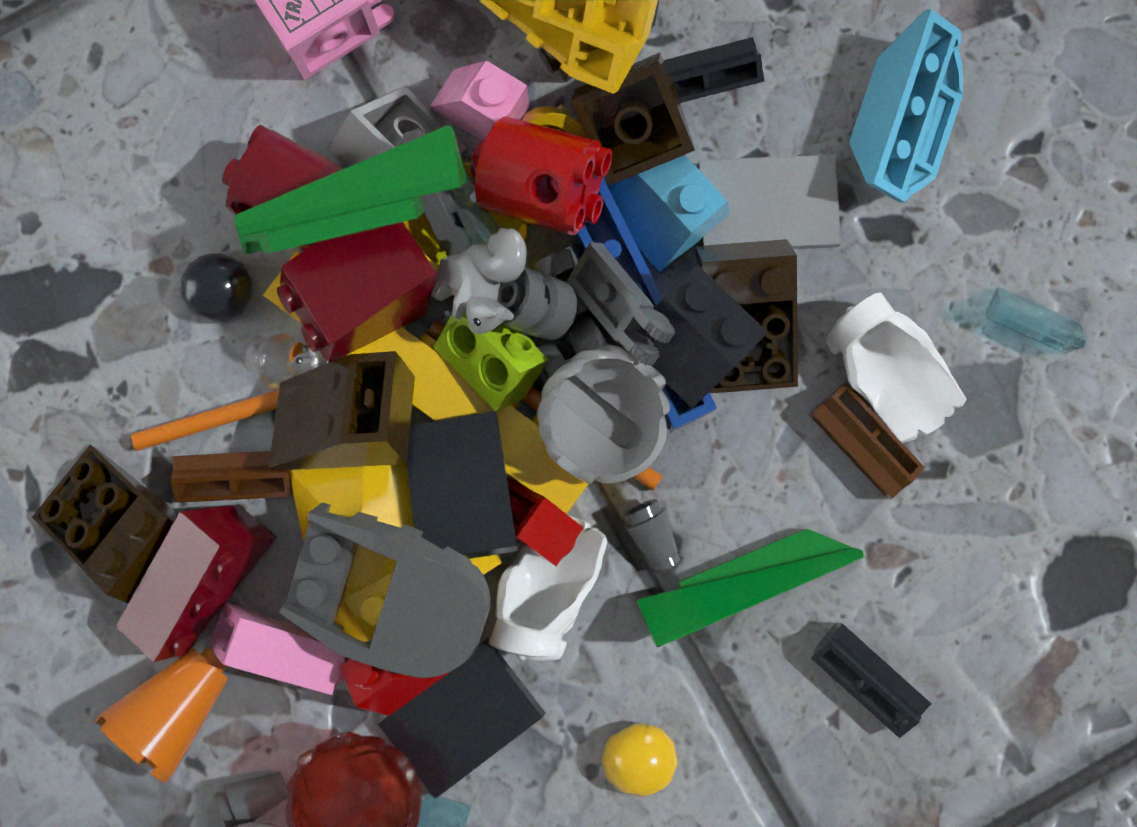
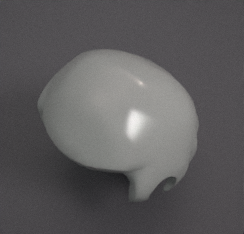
M608 345L576 354L570 362L555 371L542 390V400L537 411L540 423L539 435L542 442L546 445L549 456L561 468L587 484H591L594 480L605 484L617 483L645 471L659 456L667 435L665 415L670 411V404L662 391L666 384L663 375L651 365L645 366L642 363L640 364L639 361L632 357L631 353H628L626 349L619 346Z

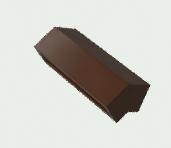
M846 382L809 414L810 418L886 499H893L900 491L910 485L925 468Z
M271 451L173 456V472L170 480L175 503L292 497L293 495L289 470L271 471L268 469Z

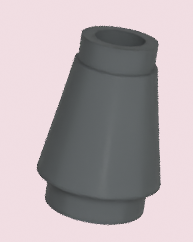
M657 499L641 503L624 513L623 516L627 523L624 529L650 564L653 565L656 572L664 571L681 560L677 553L678 550L666 507H660Z
M280 771L272 775L267 774L225 784V790L215 794L216 803L226 827L253 822L282 803L283 800L290 798L288 788Z

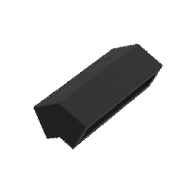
M753 37L664 60L680 103L765 82L761 54L756 49Z
M836 623L818 643L811 657L818 666L899 739L920 722L922 714L932 704L843 623Z

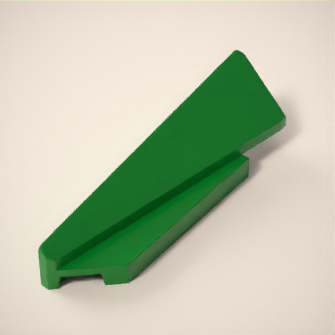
M444 126L237 214L234 223L244 255L263 251L264 253L277 252L417 219L425 211L421 196L458 188L467 181L454 129L451 126Z
M803 529L678 581L680 589L643 597L636 600L652 641L658 648L849 565L865 556L860 549L853 548L810 529Z

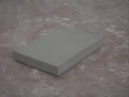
M836 154L699 160L698 169L728 201L730 214L702 238V246L787 239L793 249L832 248L841 245Z

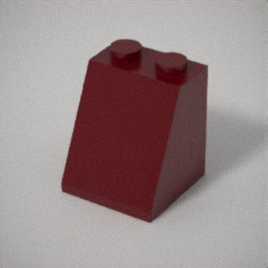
M404 222L314 243L281 266L280 286L277 287V294L285 310L289 314L295 312L303 324L301 332L310 350L314 353L320 351L326 363H329L426 316L437 273Z

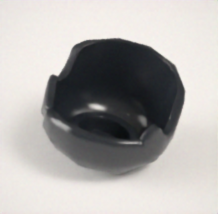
M221 253L199 256L188 264L181 277V297L191 314L205 321L215 323L228 321L242 314L251 300L252 280L247 269L237 259Z

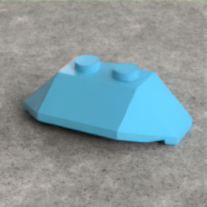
M932 9L924 10L877 58L849 141L866 183L897 202H906L911 198L912 194L920 191L936 178L963 97L962 60L958 48L962 44L961 30Z

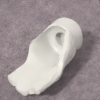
M875 293L857 305L848 307L846 313L838 319L826 337V344L834 355L840 352L843 354L848 381L852 388L863 396L877 417L902 443L916 439L918 434L923 436L930 434L945 424V417H951L955 407L960 408L964 406L966 397L951 375L943 358L935 349L928 334L908 316L895 312L882 293Z
M570 516L584 528L576 538L571 552L562 558L557 567L522 546L512 564L503 572L497 584V620L489 640L491 646L515 654L519 660L551 661L562 657L567 644L566 641L562 640L563 635L573 627L582 602L597 580L607 546L606 535L597 528L591 529L590 524L582 519Z

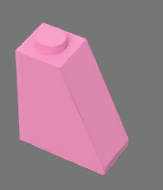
M487 60L454 69L430 105L432 111L480 140L486 139L487 134L496 121L502 117L507 116L521 120L524 114L530 111L527 85Z
M227 601L219 611L207 644L223 665L329 695L333 694L336 683L340 684L344 680L340 666L349 660L347 657L338 655L298 626Z

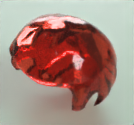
M347 731L325 739L298 757L296 771L287 783L289 794L285 809L287 827H417L422 808V792L417 773L408 758L400 750L391 745H386L385 741L378 736H362L358 733Z

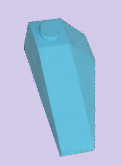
M685 155L609 186L614 201L638 249L661 274L730 214L728 201Z

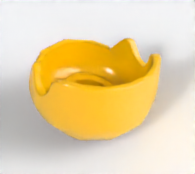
M645 723L632 724L611 735L606 742L601 759L606 779L618 791L638 797L654 795L663 790L672 781L678 764L675 744L663 729Z

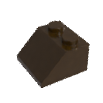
M660 52L634 63L618 92L614 94L590 84L575 88L571 102L586 137L600 141L602 147L612 151L611 166L604 177L608 186L695 151L678 94Z

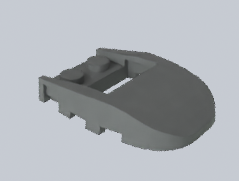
M323 502L309 512L307 519L310 522L287 600L281 606L280 614L338 655L412 677L431 678L444 675L458 668L473 655L489 614L490 592L482 572L471 560L448 546L444 549L439 548L422 538L423 531L406 524L400 528L377 521V516L358 512L352 518L329 513L331 505ZM358 545L397 561L371 643L362 642L343 632L344 627L335 622Z

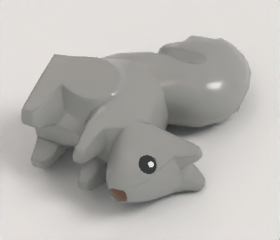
M500 228L498 233H494L489 237L488 245L475 244L462 253H454L440 260L431 296L442 301L454 295L452 316L455 319H461L467 313L468 325L473 333H488L504 321H511L514 318V314L498 302L500 283L514 281L525 268L527 251L521 234L513 228Z

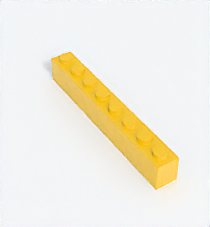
M296 251L290 260L300 253ZM280 272L263 296L301 323L295 312L289 314L285 310L278 297L277 287L280 286ZM407 325L350 353L362 354L396 351L415 376L412 405L434 421L494 411L433 348L436 340L426 333L418 339L405 330ZM520 401L497 411L506 473L525 487L546 497L568 514L589 484L568 473L549 456L546 445L542 442L539 435L540 423L537 414L531 421L517 411L521 404Z

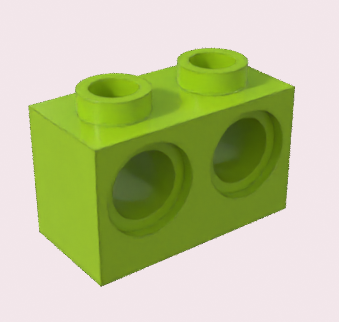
M467 313L461 319H455L451 314L433 347L495 412L524 399L549 360L535 346L534 342L521 331L499 325L488 333H473L468 325Z

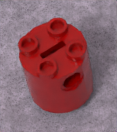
M504 116L496 121L487 134L486 139L481 140L477 144L472 155L470 169L472 176L475 177L476 202L481 209L564 234L576 235L586 222L595 224L600 217L603 208V197L598 195L602 177H605L610 169L612 151L602 147L600 141Z

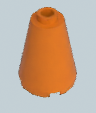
M208 647L201 654L193 648L105 709L94 719V722L100 725L99 729L138 765L140 762L144 765L147 762L153 768L150 774L159 781L167 783L175 774L229 680L222 673L228 666L223 665Z

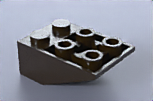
M782 239L696 246V265L698 264L768 332L710 393L798 387L797 254L789 241Z
M396 351L349 354L280 382L268 469L271 471L407 464L415 376Z
M89 445L32 518L107 596L129 604L178 513L96 447Z

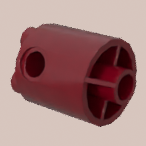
M259 125L253 130L248 141V148L240 160L233 158L223 172L222 183L229 186L225 206L230 212L237 215L345 168L263 125ZM314 243L298 246L297 248L304 251Z

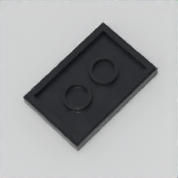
M491 411L410 425L407 471L414 528L423 531L422 538L441 549L448 546L468 559L518 551L497 412Z
M487 638L477 646L473 655L465 663L448 673L393 714L385 717L378 725L433 798L436 799L542 719L546 712L498 650L489 644V639Z

